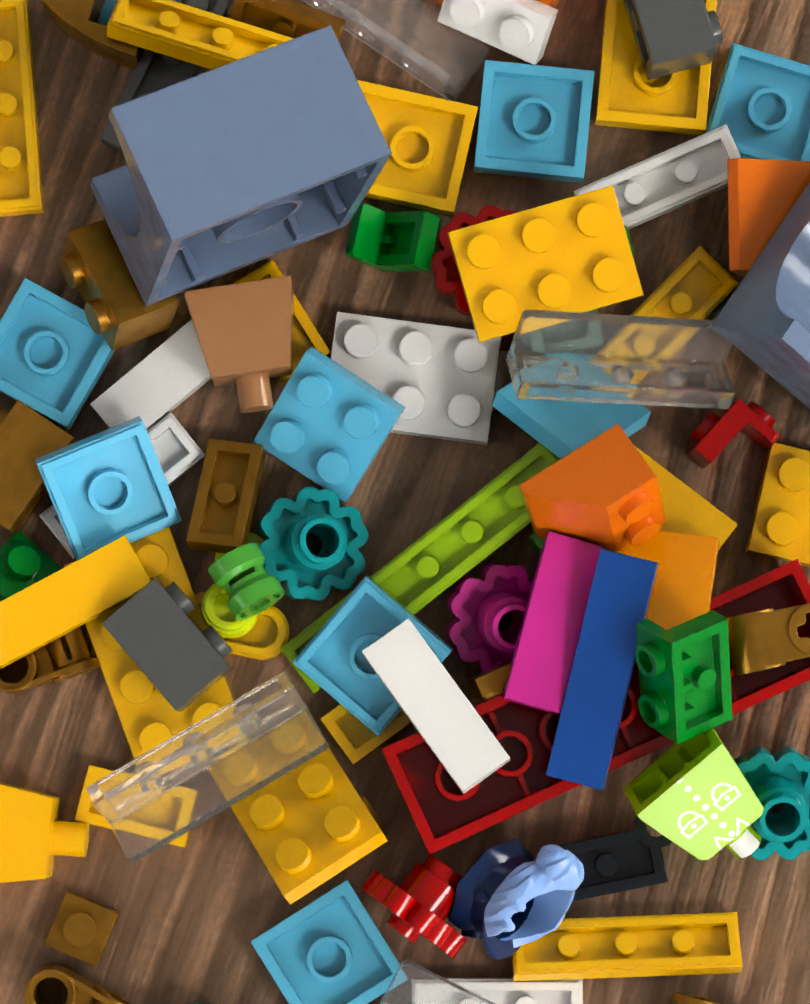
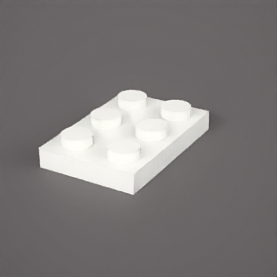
M337 312L331 359L406 407L390 433L487 445L501 337L478 343L476 332L472 329Z

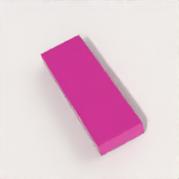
M551 531L546 533L502 699L556 715L561 713L600 549H604L603 546Z

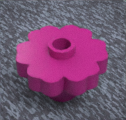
M496 562L487 563L481 571L480 579L469 575L463 576L459 579L456 590L447 599V608L455 618L447 624L445 634L452 643L455 654L463 661H476L477 667L482 673L513 659L534 578H528L527 572L522 566L515 563H505L503 565ZM505 613H507L508 618L506 623L503 626L498 627L500 619Z

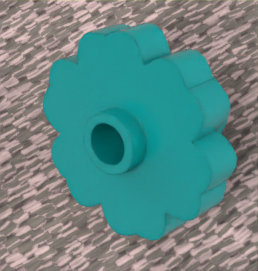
M304 487L296 492L293 500L279 498L273 501L267 513L258 520V531L265 539L258 545L265 556L264 568L268 575L276 576L279 582L283 581L285 594L290 599H305L311 602L324 600L328 596L330 589L336 591L349 589L353 585L356 576L365 568V558L358 549L367 542L369 537L368 531L362 523V518L357 508L352 506L340 508L339 498L335 491ZM306 535L314 537L318 543V550L314 555L306 546Z
M759 746L750 750L747 755L735 758L734 761L764 807L762 816L752 823L759 835L762 836L760 845L751 856L757 860H764L770 857L776 850L782 858L792 860L798 857L802 851L810 850V757L800 754L790 746L781 748L773 756L766 748ZM780 803L778 806L771 808L773 805Z

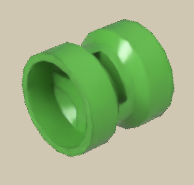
M254 542L231 550L217 559L208 568V573L216 587L223 588L229 597L227 606L236 621L251 618L265 611L285 594L277 577L268 575L264 568L265 556L258 544Z

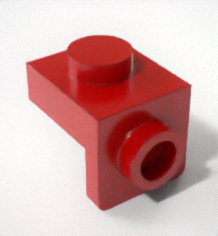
M738 399L720 418L711 411L689 435L697 443L687 455L704 469L714 461L740 431H743L763 450L772 446L779 439L780 435L772 429L775 421L767 411L755 402L750 401L746 405Z

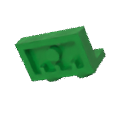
M712 610L668 630H665L649 619L637 622L635 660L638 665L640 685L638 708L643 721L649 727L654 728L676 744H679L732 720L728 619Z

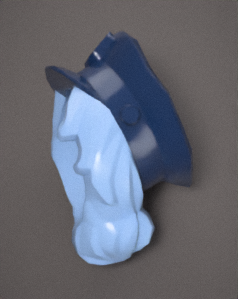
M518 838L501 843L484 851L460 879L448 915V921L461 930L462 936L483 939L484 947L490 957L496 960L510 957L521 945L536 941L558 928L573 901L575 890L584 880L583 864L572 852L564 850L555 844L544 845L540 849L536 860L533 861V855Z

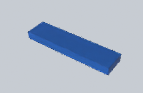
M600 549L547 767V776L600 790L605 788L636 661V623L646 619L659 566L658 562Z

